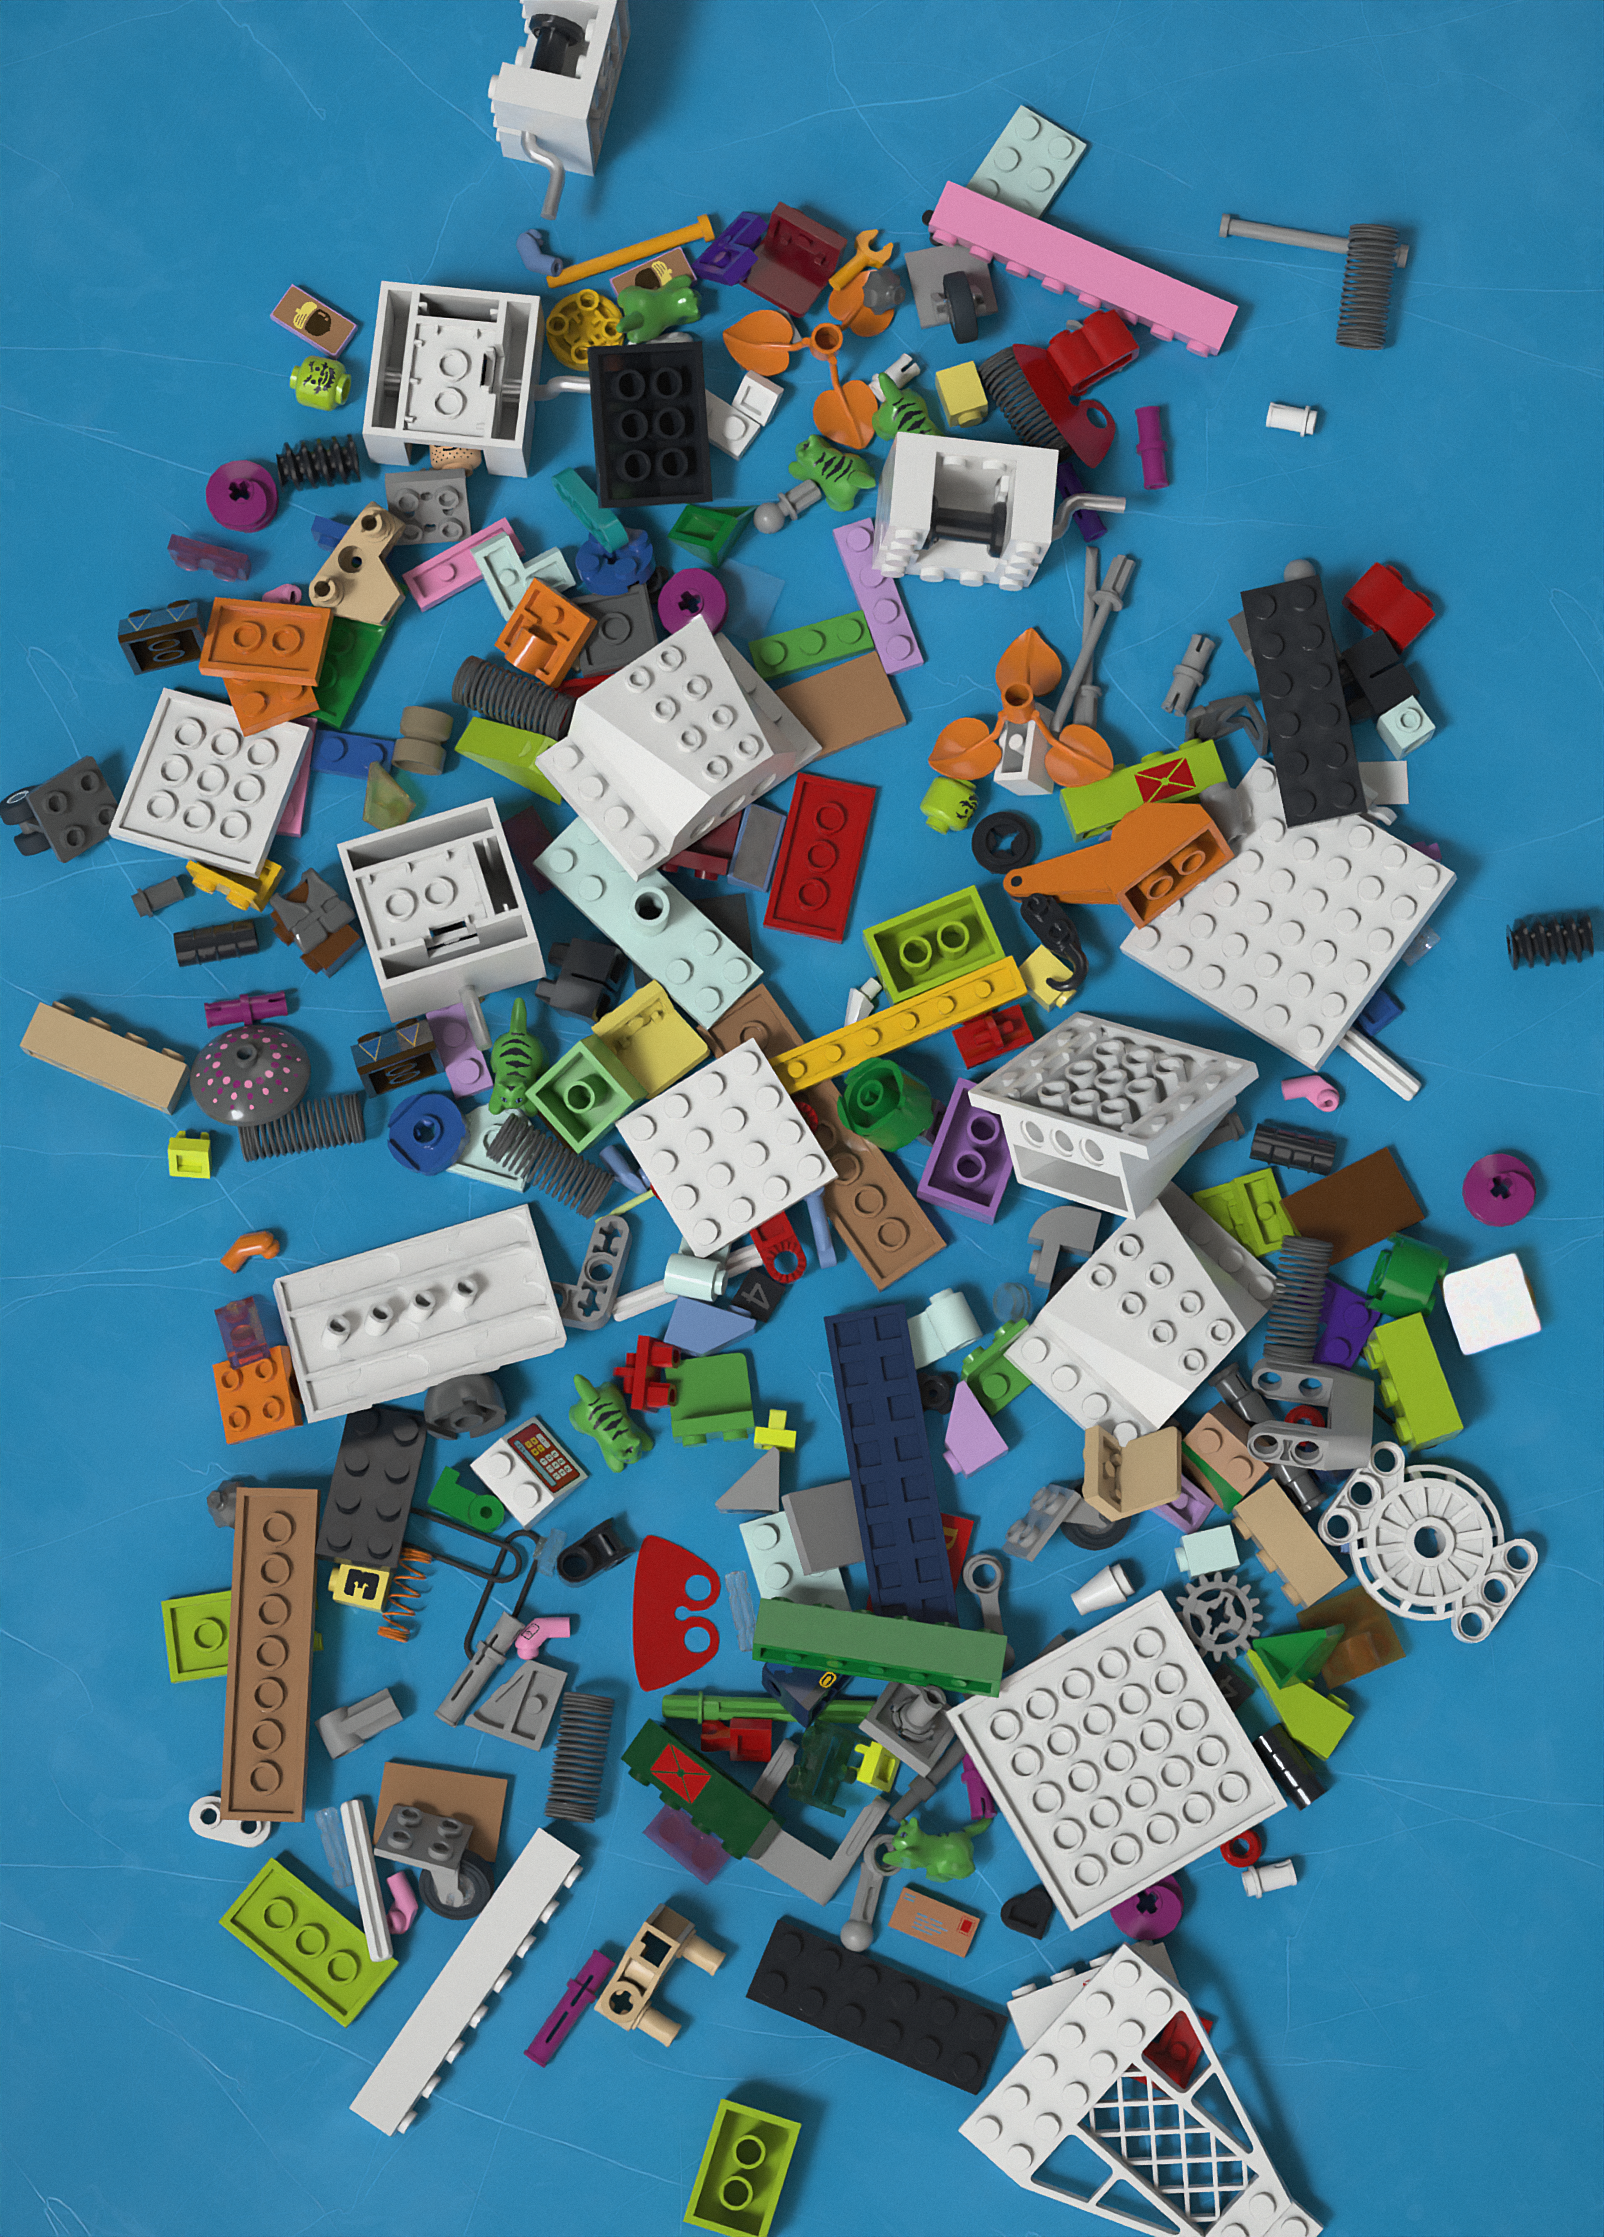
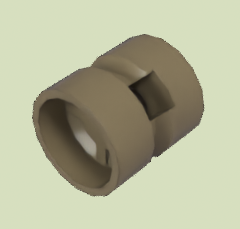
M406 706L403 708L399 732L405 737L396 740L391 760L392 764L412 773L429 776L441 775L447 754L441 745L447 743V740L450 738L454 719L448 714L430 708Z

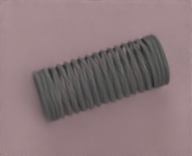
M1364 223L1352 224L1349 227L1350 234L1348 235V240L1350 243L1347 244L1349 250L1346 252L1348 257L1345 259L1347 264L1344 266L1347 271L1343 273L1346 278L1342 281L1345 284L1342 286L1344 292L1341 293L1343 299L1340 300L1342 306L1339 307L1342 313L1338 315L1341 320L1337 322L1340 327L1336 329L1335 343L1353 349L1382 350L1385 348L1386 337L1381 334L1387 333V330L1379 327H1386L1388 324L1380 320H1387L1389 317L1381 313H1388L1390 311L1383 306L1391 304L1384 299L1392 297L1385 292L1393 290L1386 285L1394 283L1387 278L1394 277V274L1388 271L1395 270V267L1389 264L1396 262L1395 259L1390 257L1397 255L1396 252L1391 250L1398 248L1395 244L1399 241L1398 234L1400 232L1389 226ZM1352 245H1358L1365 248H1354L1352 247ZM1351 252H1357L1364 255H1353L1351 254ZM1356 259L1364 262H1352L1350 260ZM1350 266H1355V267H1359V268H1363V269H1352V268H1349V267H1350ZM1349 273H1354V274H1358V275H1362V276H1351V275H1348V274H1349ZM1348 280H1353V281H1357V282H1361V283H1350V282H1347V281H1348ZM1347 287H1352V288H1356V289H1360V290H1349V289H1346V288H1347ZM1352 294L1360 297H1348L1345 295ZM1351 301L1359 304H1347L1345 302ZM1350 308L1358 311H1346L1344 309ZM1344 315H1349V316H1353V317H1357V318H1346V317H1343V316H1344ZM1348 322L1356 325H1345L1342 323Z
M1010 346L988 358L978 368L977 373L981 382L985 384V388L989 390V394L993 396L992 399L997 401L996 405L1000 407L1001 413H1004V418L1008 419V424H1012L1011 428L1015 430V435L1019 436V441L1023 442L1022 445L1039 448L1043 443L1060 432L1056 429L1042 440L1035 442L1039 437L1056 427L1053 423L1037 435L1030 437L1036 431L1052 422L1051 418H1048L1035 428L1027 431L1031 426L1048 416L1047 412L1022 426L1025 422L1045 410L1041 406L1025 418L1020 419L1024 414L1041 404L1038 400L1022 412L1015 414L1018 410L1037 399L1035 394L1027 398L1034 392L1032 388L1018 396L1015 400L1007 403L1011 398L1030 387L1027 382L1010 395L1004 397L1009 391L1027 381L1025 376L1017 380L1023 375V372L1021 370L1015 373L1020 369V366L1013 352V346ZM1012 375V376L1009 377L1007 380H1005L1003 383L997 385L1001 380H1003V379L1007 378L1008 376ZM1017 380V381L1014 382L1012 385H1010L1007 389L1000 391L1004 386H1006V385L1012 383L1013 381ZM1027 398V399H1026L1025 401H1023L1021 404H1019L1018 406L1012 408L1016 403H1018V402H1020L1021 400ZM1062 435L1041 447L1059 450L1058 464L1074 453V450Z
M474 655L467 657L461 664L455 676L451 692L454 703L461 704L462 706L465 705L473 711L477 710L480 714L490 715L493 719L496 718L498 721H503L505 724L509 723L511 726L541 735L546 733V736L557 742L568 736L578 699L570 694H561L560 690L555 691L553 687L542 686L540 682L536 683L534 679L530 681L528 677L523 678L521 674L517 676L515 672L511 673L509 669L498 668L496 664L492 665L490 661L485 662L484 659ZM502 704L501 711L498 713V709ZM568 709V712H567L565 721H564V723H563L561 729L559 730V727H560V724H561V722H562V720H563V718H564L565 712H566V710ZM534 716L533 723L530 725V721ZM539 719H540V724H539V726L536 728L537 722H538ZM547 721L546 728L543 730V725Z
M356 1092L354 1094H343L347 1132L338 1095L335 1098L340 1133L331 1096H329L328 1100L333 1135L329 1123L326 1100L323 1097L321 1103L326 1137L322 1125L319 1102L316 1098L314 1105L319 1139L315 1127L312 1104L309 1099L307 1107L312 1141L303 1101L300 1102L305 1143L300 1127L297 1105L293 1108L298 1144L293 1129L291 1111L287 1113L291 1146L284 1116L280 1117L283 1145L277 1119L273 1121L276 1146L272 1135L271 1122L266 1123L269 1148L265 1137L264 1124L259 1125L262 1150L258 1139L257 1126H238L240 1145L245 1162L248 1163L253 1160L256 1162L259 1156L264 1160L266 1155L271 1159L273 1153L278 1158L280 1151L283 1156H286L287 1152L293 1155L295 1151L300 1154L302 1149L307 1153L309 1148L314 1152L316 1146L321 1151L323 1144L326 1149H329L330 1143L334 1148H336L337 1143L341 1147H343L345 1142L349 1146L351 1142L355 1145L361 1142L364 1143L366 1140L358 1094Z
M511 1113L488 1148L486 1158L493 1159V1162L496 1161V1164L500 1163L504 1154L519 1134L502 1164V1168L506 1167L512 1155L526 1137L516 1157L510 1164L508 1171H512L532 1141L514 1172L515 1175H518L538 1145L520 1176L521 1179H524L544 1149L536 1166L527 1178V1183H529L551 1152L545 1165L533 1182V1187L537 1186L543 1174L557 1156L550 1171L539 1186V1191L543 1190L551 1175L563 1160L545 1191V1194H549L557 1179L569 1164L565 1174L551 1195L552 1198H555L565 1180L575 1168L570 1180L559 1195L558 1202L562 1201L571 1184L582 1170L576 1184L565 1199L564 1206L568 1205L577 1188L589 1173L582 1188L571 1203L570 1210L574 1209L585 1189L595 1177L591 1187L576 1209V1214L579 1213L583 1218L586 1217V1220L590 1219L607 1195L615 1180V1176H611V1173H608V1171L602 1173V1168L598 1167L596 1169L595 1163L589 1166V1159L583 1162V1155L577 1158V1152L571 1154V1148L565 1150V1145L561 1144L559 1146L558 1140L552 1143V1136L546 1139V1132L540 1135V1128L534 1131V1125L528 1127L527 1121L521 1124V1117L518 1118V1115Z
M1284 1235L1282 1236L1281 1246L1288 1250H1280L1281 1254L1308 1258L1319 1262L1279 1257L1278 1259L1283 1262L1306 1265L1317 1269L1300 1268L1284 1264H1278V1268L1304 1272L1319 1277L1277 1271L1276 1274L1278 1276L1302 1279L1317 1284L1276 1278L1275 1281L1277 1283L1300 1286L1315 1291L1298 1290L1275 1285L1273 1287L1275 1290L1302 1294L1313 1298L1296 1297L1281 1293H1273L1272 1295L1276 1298L1300 1301L1315 1306L1272 1300L1271 1303L1274 1305L1298 1308L1313 1313L1271 1307L1270 1310L1272 1312L1301 1316L1311 1320L1295 1319L1274 1314L1269 1315L1270 1319L1299 1323L1310 1327H1299L1271 1321L1267 1324L1272 1327L1297 1330L1311 1335L1267 1329V1333L1295 1337L1309 1342L1266 1336L1265 1339L1268 1341L1297 1345L1307 1349L1265 1343L1263 1344L1264 1349L1262 1350L1264 1352L1262 1355L1277 1361L1312 1365L1313 1356H1315L1313 1352L1316 1351L1313 1345L1317 1344L1314 1338L1318 1337V1334L1314 1331L1320 1329L1316 1325L1321 1322L1317 1317L1322 1315L1319 1309L1324 1308L1320 1302L1325 1301L1320 1295L1326 1293L1322 1288H1325L1327 1284L1323 1281L1329 1279L1325 1273L1330 1272L1324 1266L1331 1265L1326 1259L1332 1258V1247L1334 1245L1322 1240Z
M565 1692L563 1693L564 1700L562 1703L566 1706L561 1708L564 1713L559 1715L565 1721L558 1723L563 1728L557 1730L561 1735L556 1737L557 1741L561 1743L555 1744V1747L559 1750L553 1752L557 1757L552 1759L558 1765L551 1766L552 1770L556 1772L550 1774L554 1779L548 1781L554 1787L547 1789L552 1794L546 1796L548 1800L553 1802L545 1803L544 1815L557 1819L594 1824L596 1822L594 1820L597 1814L596 1810L598 1809L596 1806L561 1799L598 1803V1799L564 1792L599 1796L600 1793L562 1784L599 1789L601 1788L600 1784L565 1777L602 1781L603 1779L598 1776L563 1769L602 1774L604 1771L601 1769L583 1767L566 1762L603 1767L605 1765L604 1762L568 1755L605 1759L606 1756L567 1747L606 1752L607 1749L605 1747L569 1740L588 1741L606 1745L609 1742L568 1732L609 1737V1733L587 1730L570 1725L610 1730L611 1727L609 1725L590 1723L572 1718L591 1719L609 1723L612 1722V1719L571 1710L613 1715V1708L615 1707L613 1704L615 1701L591 1694Z

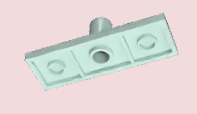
M580 816L533 862V867L652 980L655 979L665 992L707 1032L764 973L656 869L636 883ZM651 906L656 908L661 915L653 920H645L638 913L640 908Z

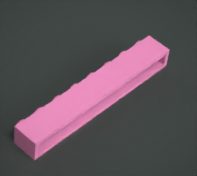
M947 181L929 222L928 231L934 233L933 239L948 247H954L956 243L970 249L969 255L985 263H991L992 259L1006 265L1005 270L1019 278L1027 279V276L1031 275L1042 280L1041 286L1051 292L1063 295L1065 290L1079 296L1077 301L1090 309L1099 310L1100 306L1109 310L1115 309L1123 323L1135 326L1139 322L1150 327V333L1159 339L1171 342L1175 338L1187 343L1186 349L1201 357L1207 358L1209 353L1217 356L1238 309V306L951 181Z

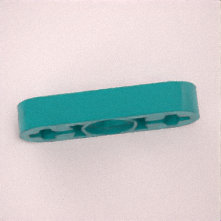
M571 467L551 477L553 487L561 501L609 553L629 543L627 533L619 519L609 508H598V496Z

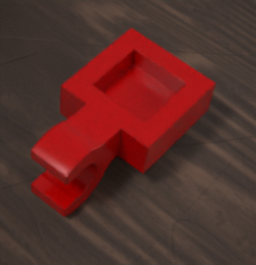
M731 1718L730 1727H726L718 1720H703L701 1751H730V1761L770 1762L772 1754V1720Z

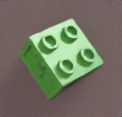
M1022 1318L1018 1323H1015L1012 1319L1007 1321L994 1333L995 1338L992 1340L994 1343L984 1350L980 1345L962 1361L964 1365L961 1367L963 1370L960 1382L963 1380L966 1382L979 1404L992 1418L1033 1384L1003 1356L1009 1347L1028 1330L1029 1323L1025 1318Z

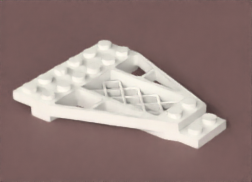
M1125 1941L958 2129L963 2136L1021 2187L1155 2237H1317L1324 2229V2225L1291 2196L1284 2180L1278 2174L1188 1997L1189 1994L1158 1966L1156 1968L1152 1966ZM1178 2011L1186 2013L1211 2062L1186 2089H1182L1142 2053ZM1131 2063L1138 2067V2069L1127 2068L1131 2065ZM1213 2073L1217 2074L1253 2145V2151L1192 2098L1195 2092ZM1147 2076L1148 2098L1124 2099L1122 2077ZM1117 2080L1118 2099L1099 2100ZM1152 2081L1170 2097H1153ZM1178 2104L1180 2126L1155 2127L1154 2105ZM1149 2105L1150 2127L1126 2128L1124 2107ZM1119 2107L1120 2129L1096 2130L1095 2108ZM1184 2109L1202 2125H1185ZM1088 2112L1090 2114V2128L1081 2121ZM1210 2132L1211 2154L1187 2155L1185 2133ZM1180 2134L1182 2155L1157 2156L1156 2135ZM1068 2135H1076L1109 2164L1113 2170L1089 2199L1037 2180L1032 2176ZM1151 2135L1152 2157L1128 2158L1126 2136ZM1121 2136L1122 2156L1100 2137ZM1216 2138L1233 2153L1217 2154ZM1242 2160L1243 2182H1218L1217 2162ZM1212 2162L1213 2183L1189 2184L1187 2163ZM1182 2163L1184 2185L1159 2186L1158 2164ZM1153 2165L1154 2185L1133 2166ZM1247 2165L1256 2172L1249 2182ZM1124 2179L1180 2228V2232L1104 2205L1098 2201L1117 2180ZM1240 2190L1220 2212L1219 2191ZM1214 2191L1215 2213L1191 2214L1189 2193ZM1184 2193L1185 2213L1164 2194ZM1213 2221L1205 2230L1196 2223Z

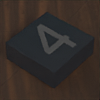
M751 1268L731 1301V1305L751 1312V1317L766 1325L785 1294L786 1288Z
M1225 1663L1212 1675L1233 1713L1254 1692Z

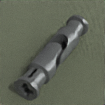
M1237 1362L1229 1365L1207 1381L1210 1387L1217 1389L1227 1406L1251 1428L1268 1420L1277 1421L1258 1391H1252L1238 1371L1240 1366ZM1261 1435L1270 1446L1277 1443L1274 1437ZM1274 1464L1268 1473L1272 1479H1275L1281 1489H1285L1302 1516L1329 1499L1326 1492L1322 1493L1309 1475L1308 1471L1310 1468Z

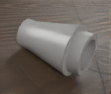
M1228 782L1214 784L1199 794L1202 802L1200 805L1212 818L1228 845L1237 843L1248 835L1244 827L1236 789L1230 788Z

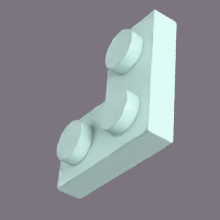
M505 531L470 549L502 617L506 621H509L534 578L545 581L559 593L576 584L560 550L556 546L522 564Z

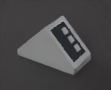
M773 1446L715 1502V1507L721 1514L779 1513L780 1452Z

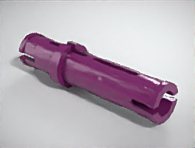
M596 1949L593 1950V1954L574 1980L570 1978L566 1983L567 1991L548 2016L527 2050L525 2049L523 2052L524 2055L543 2068L546 2067L547 2062L567 2036L587 2004L595 2002L597 1999L596 1991L612 1967L616 1965L615 1962ZM590 1975H593L594 1977L592 1978L586 1989L583 1991L575 2005L572 2006L571 2002L573 2001L575 1996L578 1994V1992L580 1991ZM568 2011V2015L566 2016L560 2027L557 2029L549 2042H546L547 2037L549 2036L553 2028L556 2026L564 2012Z

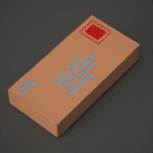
M903 1887L888 1926L965 1958L980 1919Z

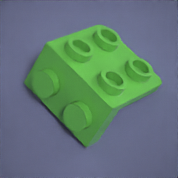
M742 1353L680 1360L678 1369L665 1368L667 1383L676 1385L677 1389L676 1406L670 1407L672 1434L675 1444L682 1443L684 1448L707 1445V1439L722 1437L724 1442H738L747 1440L748 1434L755 1433L746 1357Z

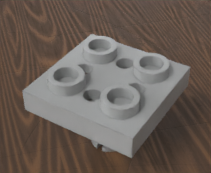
M429 467V471L422 468L414 472L385 473L388 512L406 524L405 530L395 546L457 542L472 536L465 468L435 470ZM426 524H428V525H433V524H435V526H434V527H427Z
M891 1681L888 1682L858 1726L922 1777H925L932 1770L956 1733L945 1715L952 1707L946 1703V1696L940 1688L932 1685L923 1687ZM898 1734H900L901 1737L905 1738V1741L898 1736Z

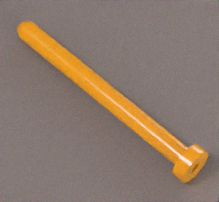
M707 214L697 216L698 223L564 268L558 277H546L548 286L555 289L700 238H704L705 243L715 240Z

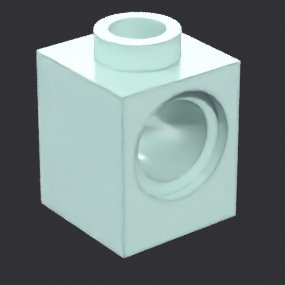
M1412 695L1380 716L1375 730L1399 761L1430 741L1436 727Z
M1230 1525L1182 1536L1179 1540L1181 1547L1174 1548L1180 1572L1187 1571L1189 1580L1197 1579L1202 1574L1209 1576L1216 1572L1222 1573L1234 1570L1240 1565Z

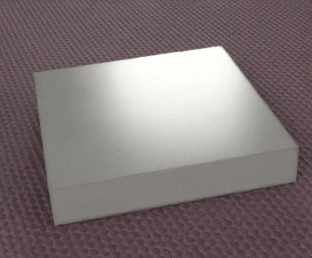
M851 1480L793 1492L781 1497L804 1576L865 1562Z

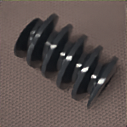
M351 434L346 435L344 446H340L336 436H331L329 448L324 447L320 438H315L313 450H309L305 441L300 440L297 452H293L289 443L284 442L282 453H276L282 493L288 492L290 481H293L298 491L304 490L306 479L309 480L313 489L320 487L322 477L325 478L329 487L335 486L337 475H340L345 485L351 484L353 473H356L361 482L357 446Z
M1585 911L1578 913L1576 923L1571 914L1564 913L1561 917L1560 925L1554 915H1548L1545 919L1544 927L1540 919L1535 916L1530 919L1528 929L1521 918L1514 920L1512 931L1509 925L1506 928L1507 950L1513 970H1518L1520 958H1525L1529 968L1532 969L1535 965L1536 956H1541L1545 966L1550 967L1552 955L1557 954L1561 965H1566L1568 953L1573 952L1577 963H1582L1584 951H1589L1592 957L1594 955L1592 925L1590 917Z

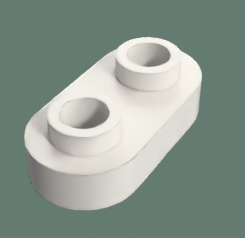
M202 1797L190 1809L189 1822L192 1829L198 1835L205 1838L247 1848H255L264 1844L272 1832V1822L256 1821L257 1829L255 1832L246 1834L242 1828L244 1821L220 1820L221 1798ZM208 1809H214L217 1814L216 1821L210 1825L205 1824L202 1819L203 1813Z

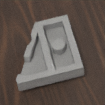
M528 1660L478 1710L466 1718L464 1725L540 1752L568 1673Z

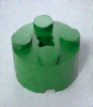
M879 1057L866 1059L855 1066L844 1080L847 1088L844 1096L839 1095L837 1101V1112L840 1121L847 1129L888 1152H895L899 1148L911 1143L921 1131L927 1130L933 1123L934 1112L931 1110L932 1099L928 1085L919 1076L891 1060H882Z
M1393 1231L1387 1241L1394 1243L1390 1252L1381 1250L1374 1266L1366 1292L1374 1297L1365 1301V1307L1396 1319L1421 1312L1422 1317L1428 1318L1436 1301V1295L1431 1294L1436 1279L1441 1280L1449 1264V1257L1442 1255V1249Z

